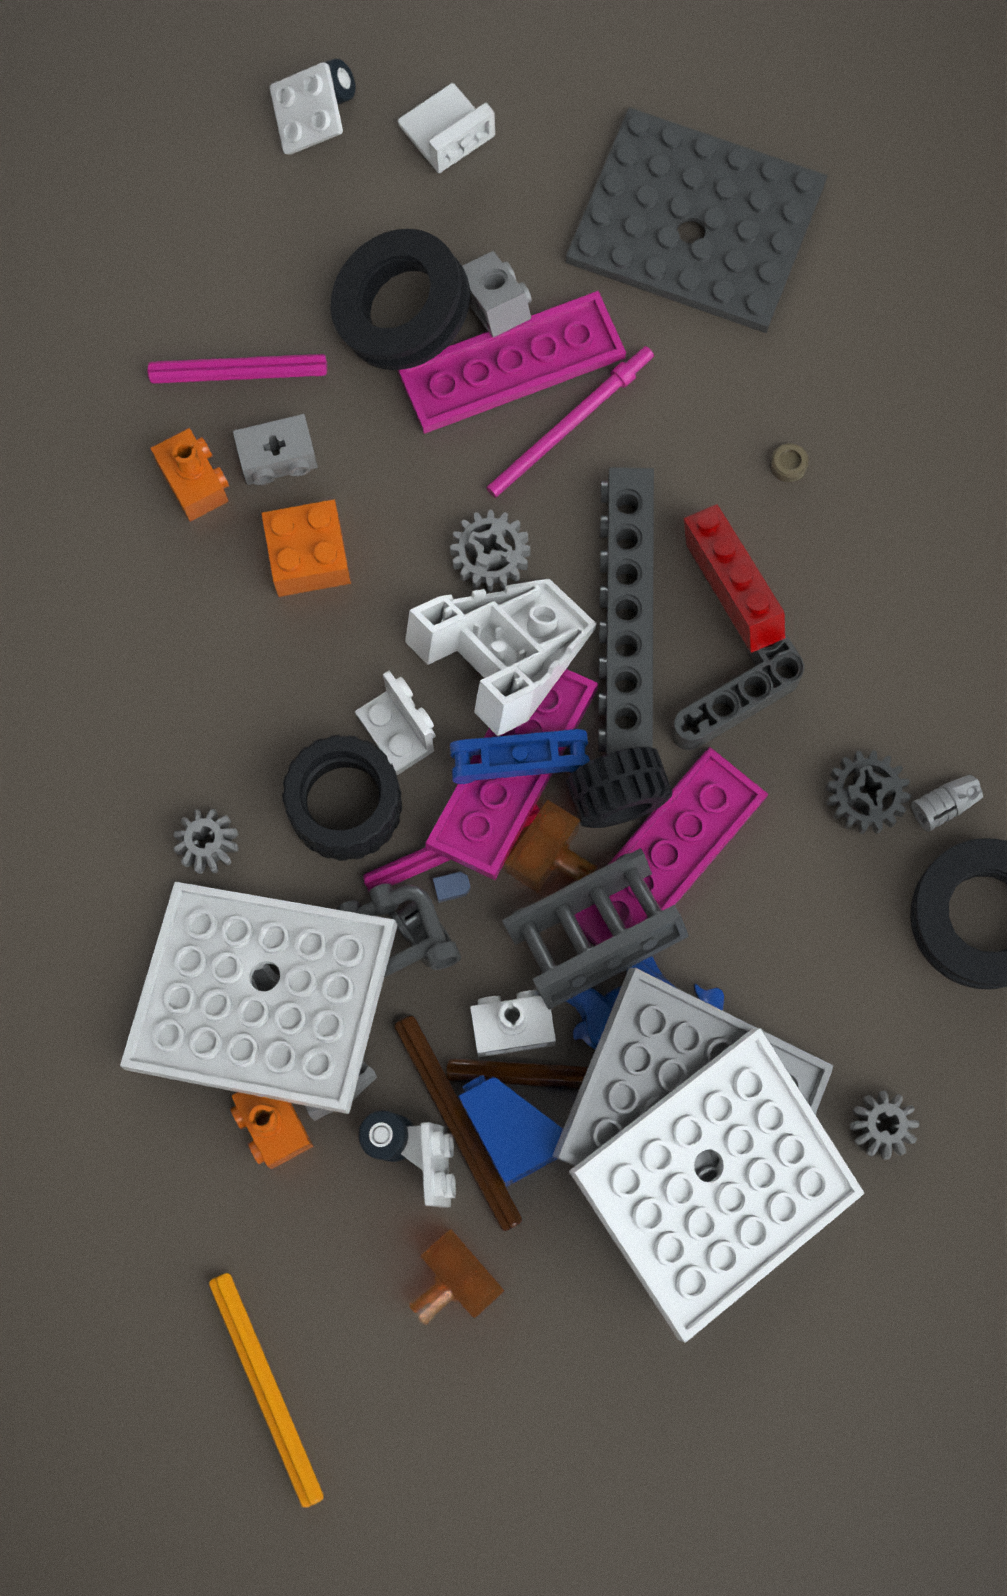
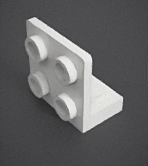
M453 83L398 120L400 128L438 174L495 136V112L487 103L475 109Z
M389 670L383 674L386 692L357 709L355 714L377 748L387 755L388 761L393 765L396 775L434 752L432 739L436 735L432 730L434 724L423 707L416 710L415 704L411 699L413 693L401 676L395 679Z

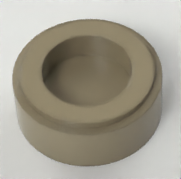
M783 444L772 455L771 471L781 481L795 482L801 479L807 470L808 455L797 444Z

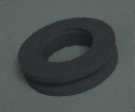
M417 229L392 230L364 243L345 262L332 289L331 316L340 337L363 361L374 367L386 370L409 369L436 357L457 336L468 313L470 286L462 265L438 237ZM420 271L429 275L431 283L429 297L422 310L414 318L395 328H379L372 325L370 316L372 302L379 289L386 282L404 272Z
M992 838L965 841L942 853L928 867L918 881L910 908L913 935L926 960L934 969L951 981L975 989L1007 987V949L999 952L980 951L967 945L954 931L949 918V901L955 888L960 883L974 877H993L1007 884V841Z

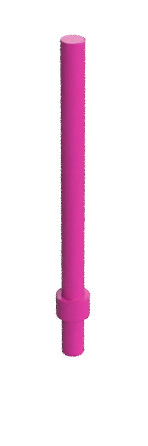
M644 346L626 363L621 362L610 372L611 376L493 480L486 487L488 492L494 498L498 497L620 387H627L636 378L635 374L654 358L653 352L647 346Z

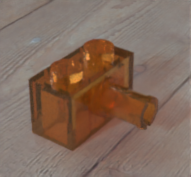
M547 800L505 862V871L538 893L552 870L554 871L556 868L578 881L594 873L598 866L593 865L569 849L570 843L579 831L580 820Z
M450 1229L420 1256L437 1275L434 1277L436 1282L413 1303L411 1302L409 1307L417 1314L424 1306L430 1303V1306L418 1316L425 1325L452 1300L455 1303L459 1301L475 1319L505 1291L453 1230Z

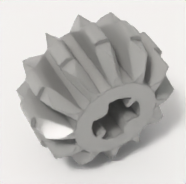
M195 809V821L191 823L188 818L183 817L181 823L186 830L174 831L173 836L175 839L181 841L174 846V852L177 855H184L181 863L186 868L194 864V870L198 874L203 873L207 864L212 873H217L219 869L218 861L221 860L225 865L232 863L226 852H238V845L231 841L239 835L236 828H228L231 820L227 815L218 819L217 811L210 809L206 818H204L201 811ZM210 835L214 842L206 843L205 847L202 848L199 840H206L207 836Z
M880 1091L877 1096V1102L871 1095L863 1098L867 1109L856 1106L853 1109L855 1116L862 1119V1121L850 1123V1129L854 1131L862 1130L863 1135L857 1137L854 1142L856 1145H861L866 1141L870 1142L866 1150L868 1156H873L880 1147L882 1159L888 1160L891 1158L892 1149L901 1156L906 1153L903 1142L907 1144H914L917 1138L908 1132L907 1129L918 1128L919 1121L907 1120L906 1116L915 1110L913 1105H909L904 1109L899 1108L903 1100L902 1095H895L889 1104L887 1092ZM878 1116L882 1120L887 1118L891 1120L893 1126L888 1128V1130L892 1131L891 1135L888 1131L881 1133L878 1131L876 1125L881 1122L877 1119Z

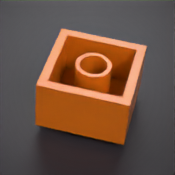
M335 499L261 513L273 582L278 597L351 584Z

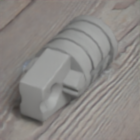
M969 774L943 784L938 789L930 791L929 794L921 796L920 799L912 801L911 809L919 825L929 832L935 829V827L944 824V822L953 819V817L962 814L983 798V792L978 779Z

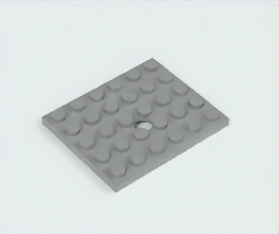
M629 968L552 1157L575 1167L748 1031L757 1027L637 968ZM762 1030L816 1115L834 1065ZM710 1149L704 1150L695 1159V1173L704 1182L711 1181L718 1175L717 1165L720 1159L714 1151Z

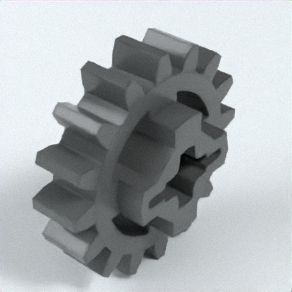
M872 750L868 759H864L861 751H856L853 762L844 757L840 762L842 770L835 767L832 770L830 776L835 781L828 782L825 790L834 793V795L830 796L826 803L827 806H837L838 809L833 815L834 819L841 818L842 816L847 819L844 828L849 829L855 823L859 825L860 834H864L868 826H872L875 834H878L883 829V822L891 828L897 822L895 816L902 817L907 809L901 804L908 803L911 799V794L902 792V790L909 785L910 781L909 779H899L898 775L903 769L901 765L893 769L889 766L891 756L888 755L883 761L877 760V752ZM873 771H876V772L880 773V774L883 775L885 778H883V777H881L880 775L874 773ZM854 773L853 781L855 785L843 789L845 779ZM864 786H866L869 792H875L872 799H870L868 793H861ZM893 795L890 807L882 812V800ZM851 807L858 809L859 811L863 812V814L856 812Z

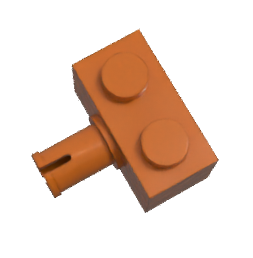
M188 428L151 447L160 470L190 522L229 502L224 490L229 487L228 481L220 467L213 469L208 459L213 456L203 437L196 440L191 429Z
M239 1092L231 1095L235 1106L230 1108V1111L240 1129L248 1128L253 1138V1141L248 1143V1146L258 1164L265 1162L267 1167L273 1169L314 1147L292 1103Z

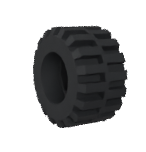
M633 747L606 754L579 767L566 780L580 823L587 828H605L634 820L658 809L673 794L659 753L656 748Z

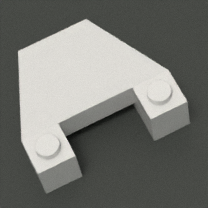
M550 579L506 585L505 590L501 592L486 594L485 589L472 591V596L453 599L450 594L439 596L409 611L405 642L427 665L458 651L484 677L479 683L474 713L497 736H500L530 719L596 629L597 623Z

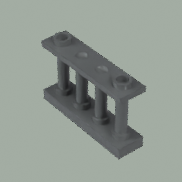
M641 848L630 854L620 856L615 862L528 907L518 909L511 916L502 920L514 945L526 940L542 974L533 978V981L548 1010L689 937L682 917L675 905L661 910L644 881V878L651 875L652 872ZM628 886L632 889L648 919L629 929L624 925L609 896ZM595 904L613 937L591 947L574 915ZM560 922L578 955L560 965H556L540 932Z

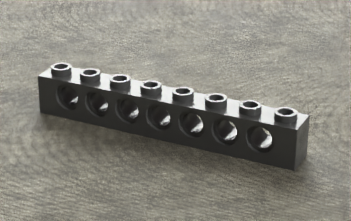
M609 468L608 481H601V503H608V515H601L600 538H607V550H600V573H607V585H600V608H607V621H600L599 643H606V657H599V679H606V693H599L598 715L606 716L605 729L598 730V752H605V755L633 747L653 748L654 468ZM622 505H630L636 511L632 514H623L617 508ZM628 539L633 541L636 546L626 550L619 547L617 543L620 540ZM622 574H629L636 581L633 584L624 585L617 580V577ZM628 609L636 617L625 621L620 619L616 613L619 610ZM627 644L634 648L635 653L628 657L621 656L616 651V648ZM621 680H628L634 684L635 689L632 692L623 693L615 685ZM621 716H628L634 720L635 726L627 730L621 729L616 725L615 720Z

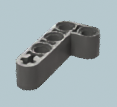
M786 633L785 639L774 643V646L769 648H762L751 653L746 646L747 653L755 664L754 668L694 702L677 714L672 728V738L679 748L684 750L699 748L793 692L798 687L805 671V664ZM781 666L789 667L795 676L790 679L783 678L777 673L776 669ZM748 685H756L762 690L763 695L758 698L751 697L745 692L744 688ZM716 704H725L732 713L729 716L721 717L713 711L712 707ZM684 724H687L689 728L698 725L696 734H693L690 730L684 732Z

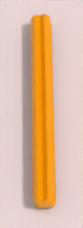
M229 1273L219 1275L209 1282L210 1290L299 1502L303 1508L310 1507L320 1502L324 1498V1494L233 1278Z

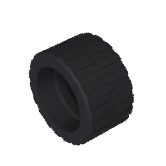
M332 735L329 738H321L314 741L312 745L303 748L295 760H292L288 767V773L284 777V793H282V798L286 807V814L295 833L310 850L316 851L320 856L328 859L334 858L338 861H347V859L357 860L364 858V856L370 853H375L385 842L387 843L391 839L392 833L395 828L397 829L400 822L402 794L396 771L382 750L377 749L373 743L358 739L356 736ZM338 768H355L368 773L376 782L379 790V803L372 816L361 825L347 830H332L320 826L310 815L307 804V797L314 783L325 773Z

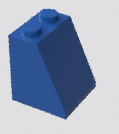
M484 1075L463 1086L464 1093L459 1095L460 1102L505 1187L557 1160L552 1155L563 1131L562 1127L496 1077L486 1081Z

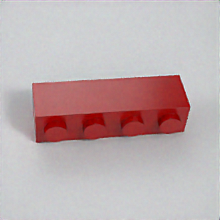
M718 504L685 517L686 546L749 651L753 653L785 639L784 610Z

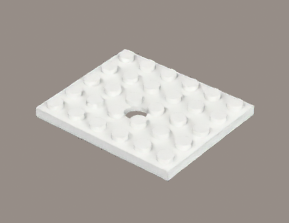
M174 882L120 1066L128 1071L349 1114L397 929L396 921L388 918ZM265 964L277 966L280 971L278 984L269 991L256 990L252 985L254 971L261 969Z
M752 1028L569 1171L677 1339L685 1343L865 1194L760 1028ZM710 1149L720 1159L717 1165L718 1175L713 1180L704 1182L696 1175L694 1163L700 1152Z

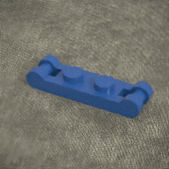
M582 729L454 741L449 745L450 756L455 760V767L452 768V781L456 784H468L475 780L560 772L573 773L579 767L590 762V757L585 754V746L588 745L587 732ZM558 748H569L570 755L559 756ZM481 755L482 763L470 764V757Z

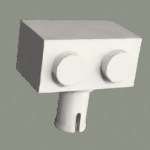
M538 990L519 992L516 994L517 999L501 1001V996L484 997L477 1000L478 1005L470 1006L478 1058L555 1046L556 1039L551 1009L548 1010Z

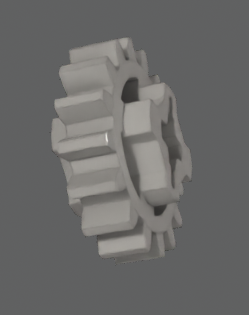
M489 510L487 518L484 519L481 518L478 512H475L472 524L463 519L461 521L463 533L454 531L453 541L457 544L450 545V555L455 556L452 560L453 568H462L460 579L465 581L470 577L473 578L474 589H477L481 582L486 583L488 592H492L494 583H499L505 589L509 577L518 582L520 580L518 569L527 570L528 560L524 557L530 556L531 547L525 545L528 542V533H518L520 521L516 520L509 524L508 513L506 512L499 519L494 518L493 510ZM506 535H507V536L511 539V541L513 542L514 547H515V551L512 550V546L506 544V542H505V536H506ZM491 547L496 548V550H492L490 554L484 553V551H489ZM466 551L469 552L470 556L475 557V566H473L468 560L465 553Z

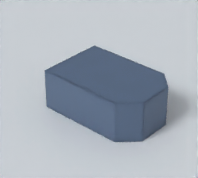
M461 871L433 878L439 903L467 896L471 889L468 875Z

